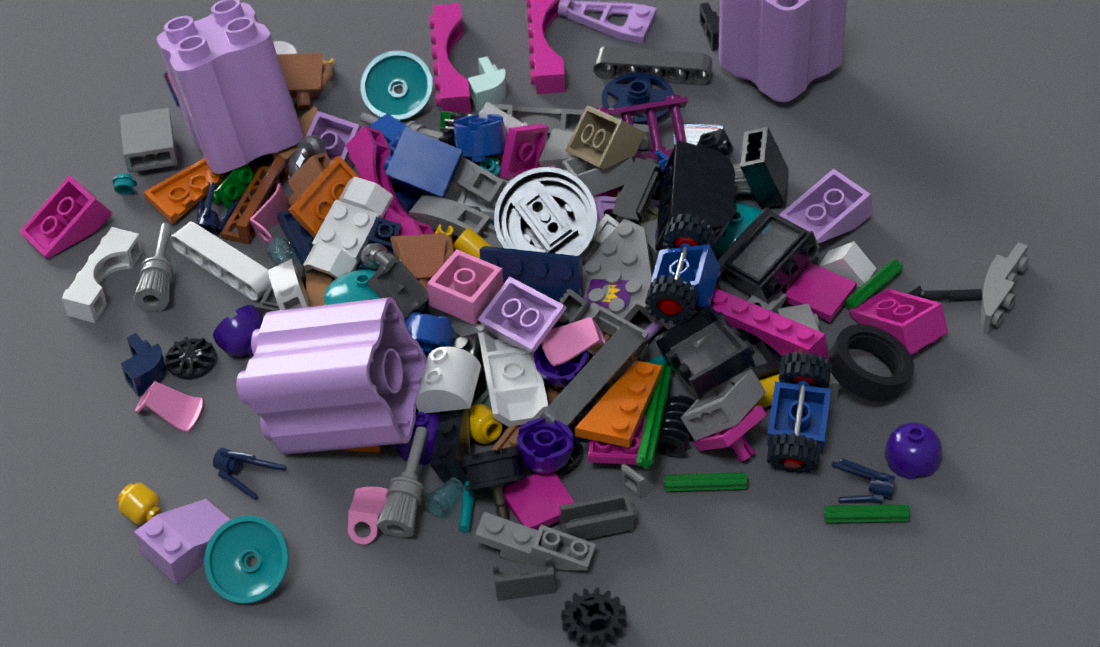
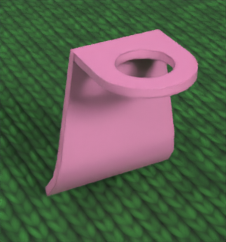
M280 183L277 185V189L272 197L250 219L256 236L270 246L275 242L268 230L279 223L277 221V214L288 211L290 208Z
M592 317L551 329L541 344L549 362L553 366H557L570 361L596 343L603 347L606 340L600 327Z
M154 381L141 397L135 412L139 413L147 406L175 428L188 433L201 416L204 402L202 398L186 395Z
M369 486L355 490L348 514V534L354 542L364 545L371 543L376 538L378 532L376 523L387 500L386 493L388 489ZM358 522L367 523L371 529L370 535L367 537L358 536L355 532V525Z

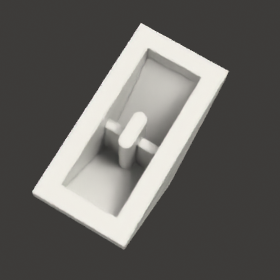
M854 241L829 250L819 265L824 269L856 282L859 287L876 273V267Z

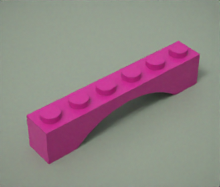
M526 0L529 23L528 37H533V39H529V53H534L529 54L530 69L535 68V70H530L531 85L536 84V94L564 93L563 58L551 49L544 38L551 23L559 16V0Z
M461 3L433 5V15H429L430 29H435L430 30L431 44H436L431 46L433 60L437 59V61H433L434 75H439L434 77L435 91H440L435 93L437 107H442V111L471 114L468 79L460 75L449 61L451 50L464 36Z
M363 126L345 146L350 154V160L355 164L359 172V177L377 183L394 196L383 219L401 224L398 236L435 234L430 224L419 222L402 208L394 193L392 182L386 177V170L383 169L387 157L391 156V148L382 131Z
M717 288L714 289L710 306L717 313L722 312L729 326H735L757 336L781 356L798 351L799 354H802V352H807L809 355L815 353L817 357L824 356L825 359H829L825 333ZM697 307L695 310L699 312L706 307Z

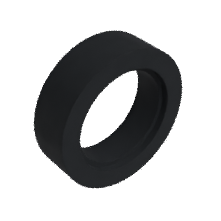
M856 324L844 328L839 333L828 353L830 363H832L831 373L834 378L849 392L870 401L886 402L897 398L914 371L913 359L907 348L890 333L870 325ZM860 349L874 354L886 363L893 376H878L864 370L852 359L848 350Z

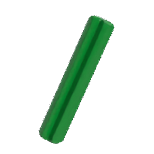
M897 259L891 260L846 299L845 307L849 310L857 308L864 301L876 295L902 272L903 264L899 263Z
M745 472L670 474L664 476V490L667 492L746 489L748 487V476Z
M907 504L831 505L824 507V520L826 523L907 522L910 519V508Z

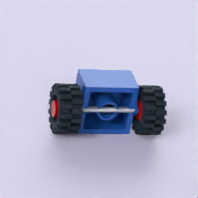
M679 214L677 218L674 216L671 218V221H668L663 237V247L667 249L659 251L645 300V308L649 310V314L651 316L656 314V320L665 319L664 323L669 324V320L673 324H678L679 321L685 323L687 319H691L695 308L707 307L711 304L720 265L711 249L714 237L713 228L711 225L707 226L708 221L705 219L699 221L700 217L697 215L694 219L691 218V214H686L685 218L682 214Z
M797 351L793 352V354L786 353V356L783 355L781 358L779 382H775L767 434V446H769L767 463L771 464L772 467H778L779 470L786 469L787 472L796 471V473H802V471L809 473L818 469L819 456L824 451L831 389L827 387H829L832 363H830L829 359H825L824 356L817 357V354L812 353L809 355L807 352L799 354Z

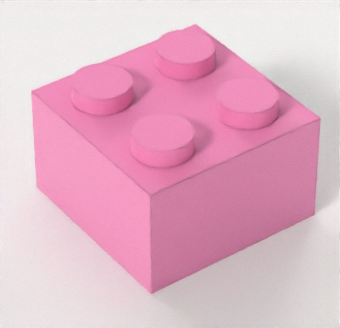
M456 249L427 283L430 306L476 325L478 318L503 286L502 268Z

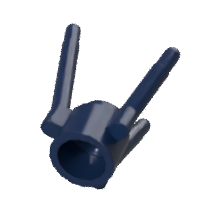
M211 182L204 212V198L198 202L196 224L215 235L216 231L222 232L224 224L232 215L239 200H235L222 219L219 220L217 212L211 210L215 183Z
M223 447L217 450L213 458V466L219 470L218 476L227 479L254 500L258 498L257 494L233 477L231 473H237L241 469L243 462L283 471L287 469L285 465L256 459V456L253 454L231 451Z
M843 458L839 459V463L832 462V467L870 479L869 491L874 492V495L839 497V502L883 503V498L891 499L895 476L877 472Z

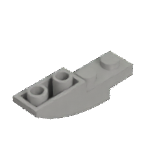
M462 157L452 180L496 206L502 190L508 184Z
M422 195L409 211L411 217L420 222L430 224L434 230L441 225L442 231L446 233L448 227L452 226L454 229L451 235L452 239L455 235L459 237L470 227L491 246L503 248L497 237L495 226L489 223L490 216L462 203L442 197Z
M1020 242L1017 243L1007 258L997 254L987 272L980 310L982 330L987 335L994 326H999L1003 319L1004 311L1006 309L1010 310L1016 298V295L1013 294V289L1018 273L1024 272L1028 265L1029 258L1026 257L1028 246Z
M292 259L268 270L270 282L280 310L311 307V302Z
M487 512L483 513L474 536V541L501 550L499 557L539 567L546 566L545 558L551 557L552 567L556 570H587L596 545L540 525L538 531Z

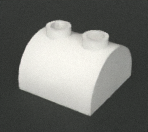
M440 347L431 351L426 361L415 401L417 410L419 412L432 413L471 408L481 369L478 359L468 351L456 347Z

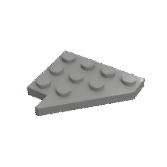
M624 218L583 265L584 299L592 279H606V282L609 284H615L620 280H630L625 285L626 291L631 293L627 308H624L625 303L620 298L613 299L609 303V307H603L627 321H630L638 310L650 315L649 310L645 308V300L653 273L647 234L644 227ZM600 288L593 289L589 293V299L594 303L602 301L605 297L604 291Z

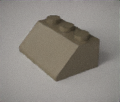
M587 105L565 151L601 169H606L635 156L637 150L642 146L643 137L646 132Z

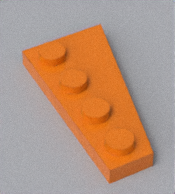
M203 158L144 191V196L158 212L173 224L208 194L211 182L215 183L216 188L229 176L232 170L220 174L213 173Z
M635 360L575 427V436L630 448L662 375V366Z

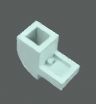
M488 56L478 58L480 75L468 78L470 99L476 111L482 110L487 101L491 104L501 103L507 94L505 69L497 70L496 65L491 64Z

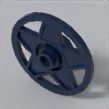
M629 73L613 79L606 85L602 92V106L607 107V110L611 108L607 101L608 94L618 100L612 106L613 109L664 101L666 97L674 95V92L668 82L656 75ZM634 80V81L630 82L629 85H621V84H620V83H623V82H625V81ZM650 81L655 82L664 89H652ZM670 110L656 113L657 121L664 118ZM646 114L639 115L641 118H634V124H648Z

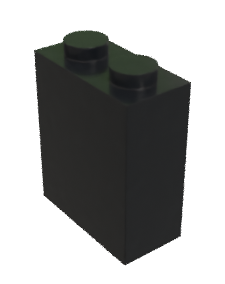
M769 127L744 132L740 168L760 208L765 209L766 207L771 208L785 205L789 168Z

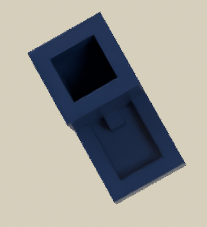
M137 333L126 337L133 357L122 362L121 367L125 381L139 397L145 393L154 381L161 383L164 380L166 365L159 343L151 347L147 340L143 341Z

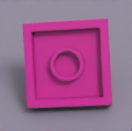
M543 124L509 128L508 135L505 134L506 144L499 176L505 179L515 178L527 170L539 168V159L545 147L549 127Z
M762 406L752 407L736 426L693 441L699 451L725 448L731 445L739 461L747 460L755 451L744 434L767 414Z

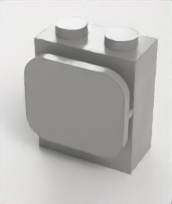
M169 108L120 115L123 154L128 173L177 165L176 142Z

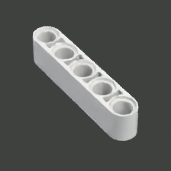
M187 223L170 237L171 244L176 251L251 300L257 301L267 291L271 283L268 269L196 223Z

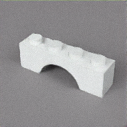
M111 227L106 236L101 239L95 252L89 256L88 262L83 269L77 273L69 289L65 290L62 302L67 316L92 323L97 321L107 306L103 288L100 286L103 279L116 271L132 269L144 252L138 233Z

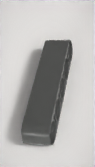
M601 47L597 50L593 71L596 76L604 79H615L629 73H648L656 75L668 83L704 85L710 80L712 58L707 54L695 52Z
M628 324L622 325L547 407L540 418H545V422L554 423L555 420L561 421L572 432L642 354L648 344V340Z

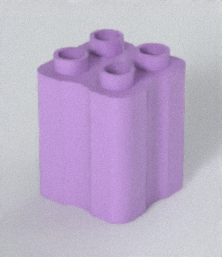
M221 0L211 7V15L197 21H193V18L190 16L174 18L164 25L165 31L156 38L192 140L197 149L202 150L206 164L211 172L217 174L226 173L244 166L262 155L276 153L294 146L304 137L271 34L264 24L258 22L252 7L247 3H240L239 0Z
M720 0L719 64L735 77L754 82L759 90L768 95L770 99L776 102L791 101L804 92L812 80L824 77L841 65L844 51L847 0Z
M388 297L267 312L265 314L261 328L256 329L252 334L251 347L254 356L249 360L246 370L239 373L236 385L241 402L249 404L255 414L260 416V425L264 437L267 440H273L282 454L403 444L410 441L416 421L417 405L415 401L427 359L418 341L410 335L404 321V316L393 298Z

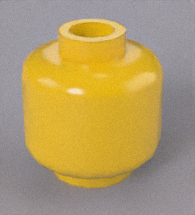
M476 404L471 406L470 438L480 444H489L496 440L502 432L503 423L493 418L492 409L486 405Z
M143 483L128 484L117 498L119 512L136 525H142L160 514L159 495Z

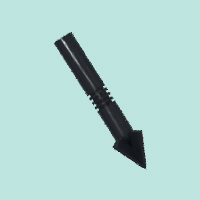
M918 286L907 293L931 301L982 299L981 289L923 291L921 286Z

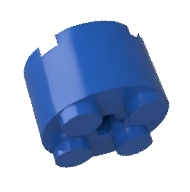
M487 114V118H479V115H471L455 121L456 148L463 151L464 158L471 157V161L479 162L486 160L488 155L501 156L504 154L506 136L503 116Z
M414 312L405 321L410 335L418 341L426 359L434 349L452 347L455 331L451 326L452 322L449 318Z

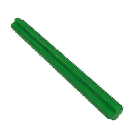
M660 364L662 366V375L648 405L636 460L638 466H643L644 469H649L650 465L654 463L668 396L672 368L666 367L665 364Z

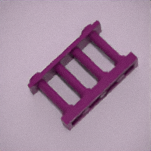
M671 95L666 97L664 101L607 110V107L595 109L615 118H622V121L632 126L631 116L646 114L653 149H651V153L641 154V151L637 150L632 159L633 163L636 157L643 160L651 158L658 162L655 155L656 150L659 149L669 158L672 149L666 150L662 146L656 112L670 110L676 141L687 142L680 108L686 106L688 97L680 98V95Z

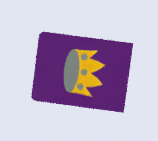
M592 279L585 300L591 305L593 302L589 299V293L593 289L600 288L604 291L605 297L596 304L601 307H609V303L613 299L620 298L625 303L624 308H627L631 293L626 291L625 285L630 280H620L615 284H609L606 282V279Z

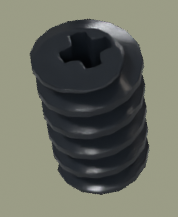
M681 394L672 395L666 400L657 449L667 456L682 457L687 452V446L692 435L681 417L695 403V400Z

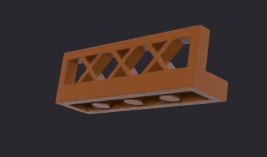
M276 157L271 167H259L252 182L221 232L222 239L250 245L256 235L250 222L251 217L272 197L277 189V185L280 183L283 187L288 179L285 158ZM234 228L238 229V233H234L231 231Z

